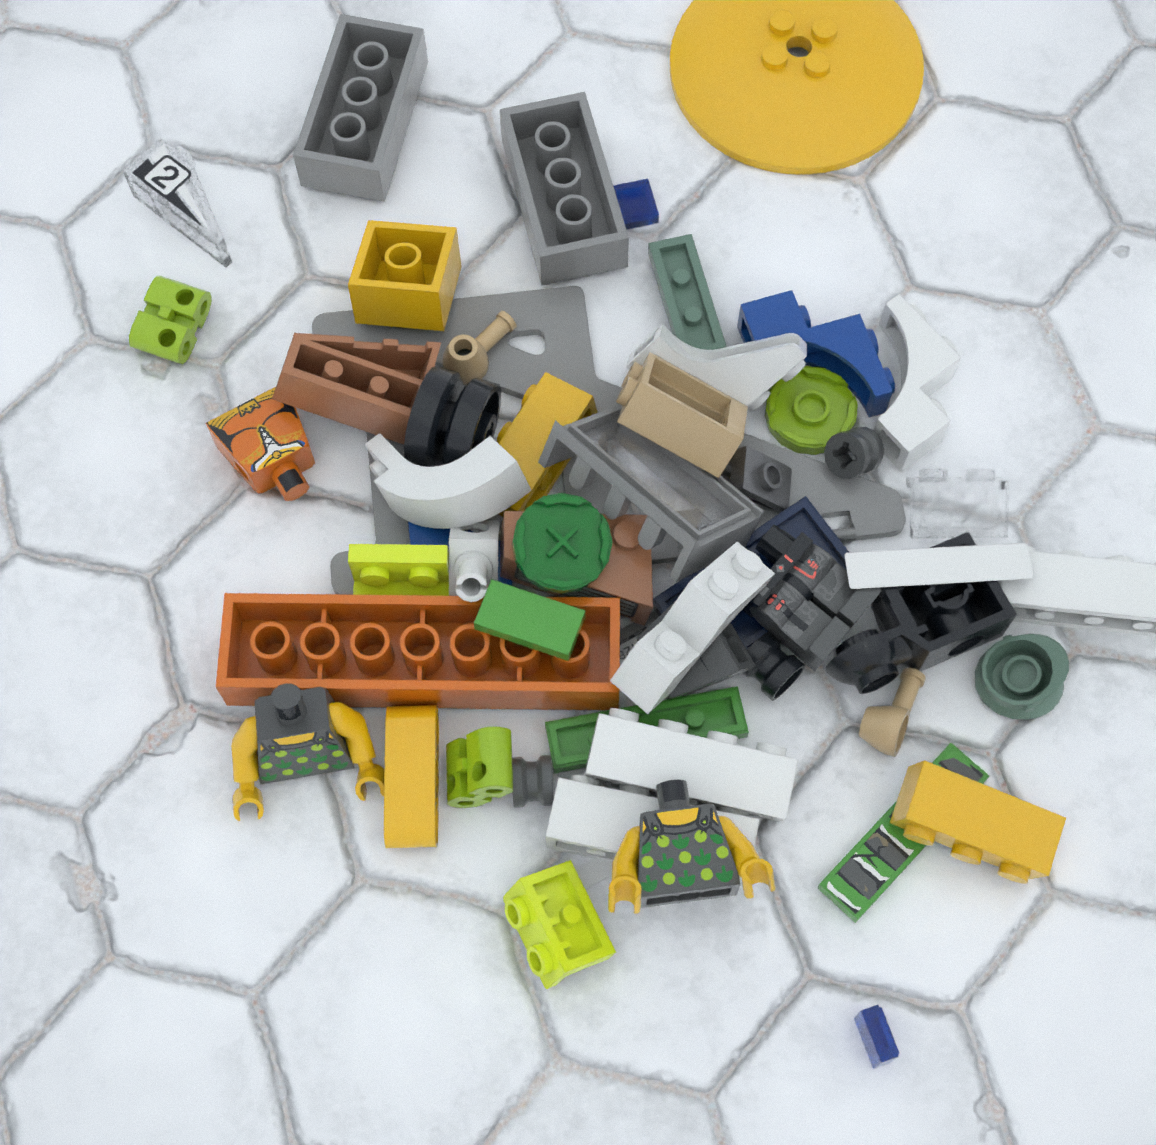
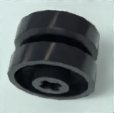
M439 366L432 367L420 385L410 412L405 434L404 458L419 466L434 467L439 466L441 463L445 465L461 458L489 436L494 438L501 407L502 390L500 384L474 378L464 387L459 372Z

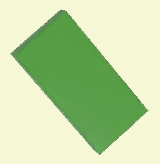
M491 579L474 621L475 630L569 661L585 620L586 611Z

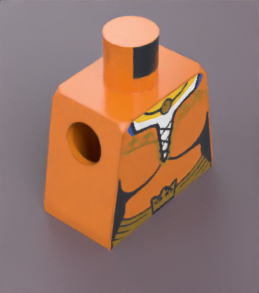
M276 387L206 422L217 449L256 493H264L277 486L286 501H292L300 498L308 491L309 484L302 472L311 468L315 464V460L296 408L272 399Z

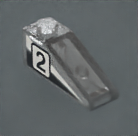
M160 137L123 170L133 197L227 268L232 263L220 227L194 168L196 167L194 158L183 147L177 146L174 148Z

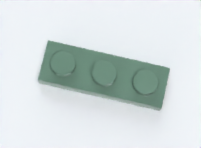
M692 234L648 243L649 258L672 334L684 343L699 349L715 350L727 347Z

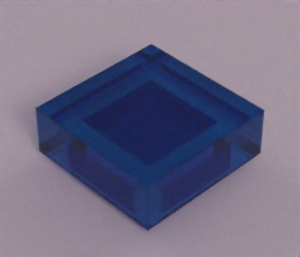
M648 178L613 186L626 230L659 223V212Z
M875 1005L861 1010L854 1017L873 1069L890 1064L899 1057L898 1054L900 1053L882 1007Z

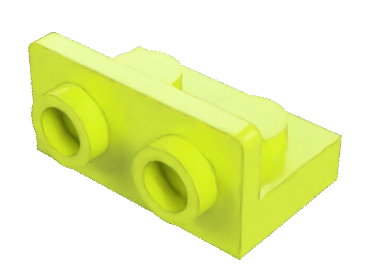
M349 544L348 564L354 579L353 595L449 596L448 545Z
M571 860L519 878L503 896L507 920L518 931L527 950L528 964L532 972L540 977L546 989L556 986L568 975L608 960L616 953Z

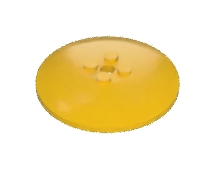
M693 0L682 15L671 44V85L676 101L690 125L703 139L725 155L746 165L776 173H826L855 165L873 156L893 141L904 129L918 103L923 84L924 61L919 38L908 16L894 0ZM793 47H801L807 50L809 54L803 57H796L791 55L788 50Z

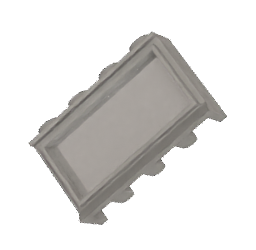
M617 405L564 426L555 420L538 463L546 468L577 455L569 474V482L574 489L580 490L592 484L596 473L608 481L612 487L603 505V511L607 518L613 520L625 515L631 502L647 515L638 535V542L643 549L650 550L660 545L666 533L677 540L683 546V549L669 575L675 582L709 566L737 541L743 547H746L764 511L722 476L717 478L618 423L622 405Z

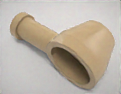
M501 310L496 315V319L475 339L465 334L454 337L444 351L443 368L459 372L464 385L474 378L482 379L489 367L487 352L508 332H512L517 327L516 322L507 312ZM462 349H468L471 351L468 355L465 356L457 354V352Z
M914 668L902 670L900 675L901 682L891 706L867 707L859 729V737L878 751L893 757L897 756L901 748L911 709L919 688L923 687L926 680L925 675Z

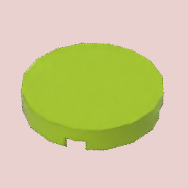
M805 366L791 380L785 382L781 378L769 390L771 394L766 400L765 420L769 432L782 446L796 453L822 454L824 453L827 441L833 435L853 429L855 426L858 408L855 395L853 397L852 392L848 389L847 382L841 376L826 368Z

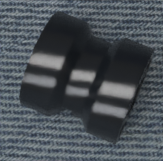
M767 632L747 649L756 667L743 674L748 678L754 677L761 683V691L770 700L774 701L797 680L806 665L795 655H787L781 650V642L770 632Z

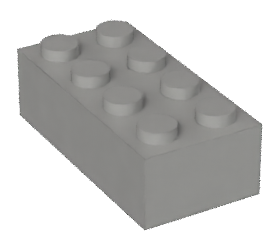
M340 14L293 153L301 186L385 202L428 64L423 28Z
M580 92L499 109L502 144L541 286L628 267L629 237L586 93Z

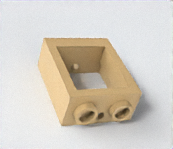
M649 352L642 365L634 362L622 382L621 387L623 388L616 400V403L622 405L617 422L719 478L743 441L748 406Z

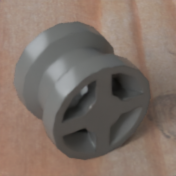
M855 427L848 431L837 433L827 441L824 450L825 462L828 469L834 475L842 479H851L860 474L870 472L880 465L884 456L883 443L880 436L874 430L868 427ZM848 451L852 452L856 460H852V458L849 456Z
M541 755L537 761H525L522 757H512L514 808L524 807L528 802L539 801L543 806H551L554 800L551 755Z

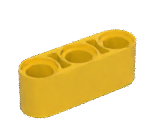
M387 706L384 768L385 848L437 847L439 818L438 706Z

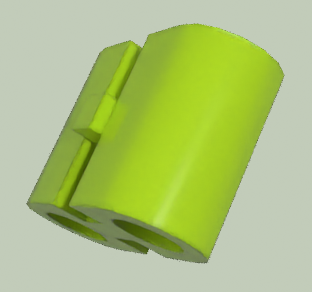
M158 275L152 280L143 299L147 304L144 311H138L132 324L129 344L132 348L184 364L189 359L197 341L195 337L197 328L202 329L209 314L212 296L208 291Z
M484 727L466 734V739L457 738L446 744L447 805L455 808L478 807L491 802L492 797L501 798L513 792L512 739L510 729L504 727Z

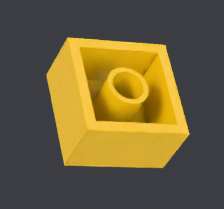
M368 220L348 282L355 323L444 331L462 267L457 227Z

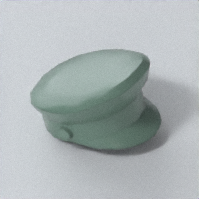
M1031 633L1018 636L1006 635L1003 637V640L996 642L980 657L974 671L975 688L983 703L999 715L1011 719H1034L1052 711L1063 695L1064 681L1069 672L1068 655L1060 643L1045 635Z

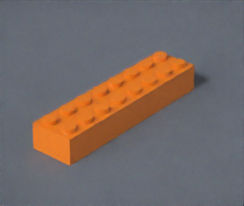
M224 593L216 689L227 706H255L254 701L256 699L271 695L273 690L279 685L293 684L300 690L316 687L327 688L335 702H341L348 707L387 708V706L437 705L438 708L610 710V708H619V689L610 680L620 667V598L547 597L586 611L582 628L570 659L567 661L475 630L474 621L484 597L475 602H468L459 596Z

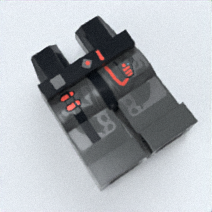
M773 525L762 537L755 549L774 564L771 570L775 574L768 584L742 610L751 618L754 617L759 624L815 672L882 590L879 588L851 589L849 587L847 570L838 564L824 549L813 544L811 538L801 532L795 539L789 533Z

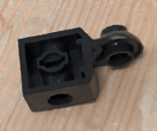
M966 532L930 548L973 546L976 544L970 533ZM998 581L880 587L879 589L882 591L872 602L871 609L874 612L881 632L878 633L877 629H868L846 639L836 648L837 656L827 664L826 672L839 682L856 686L859 694H868L892 682L899 675V671L896 668L897 665L903 663L909 668L923 671L1002 637L1017 614Z

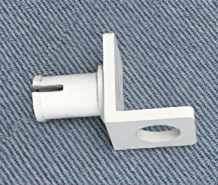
M486 519L472 525L450 528L449 596H459L464 601L475 602L485 596L491 579L498 581L499 520ZM478 529L484 530V532L472 533L465 530Z

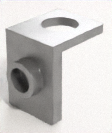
M747 445L737 449L727 466H731L732 470L728 482L744 495L779 512L789 507L792 469Z

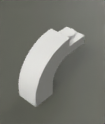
M380 433L365 444L375 460L369 465L371 471L376 476L374 483L387 504L398 516L419 526L449 529L472 525L503 512L531 491L518 462L491 436L461 458L451 463L434 467L419 466L409 462Z

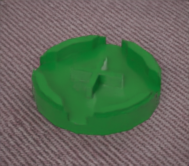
M558 493L541 497L523 512L515 525L512 549L515 563L528 581L542 590L563 594L580 591L597 580L609 562L613 542L609 523L603 514H600L592 506V503L581 496Z

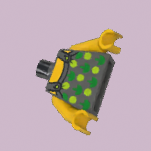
M293 684L279 685L273 690L271 695L259 697L254 701L255 716L246 718L232 739L234 782L239 783V788L235 790L232 798L233 814L237 821H240V806L247 802L256 804L258 819H261L263 816V796L261 791L254 786V781L259 780L260 784H267L355 768L354 764H358L359 771L355 786L358 798L366 801L367 788L365 782L367 781L377 783L380 787L381 795L384 796V768L372 761L376 754L365 718L361 713L343 703L335 702L327 688L316 687L300 690Z
M685 780L664 781L656 785L659 810L640 814L639 826L626 831L613 859L608 909L609 912L615 913V904L625 900L634 905V914H637L641 908L736 896L740 887L739 876L742 879L744 896L751 899L754 897L752 885L755 883H765L769 886L771 892L775 891L773 868L768 861L760 859L752 843L729 817L718 816L713 804L690 806L688 787Z

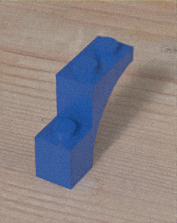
M793 290L740 304L737 328L743 343L787 333H795L807 344V357L803 359L806 362L805 365L826 368L841 376L847 382L848 389L862 404L869 418L887 411L891 396L895 392L894 378L888 367H882L877 355L879 347L876 335L871 328L866 329L860 314L811 327L807 308L804 305H798Z

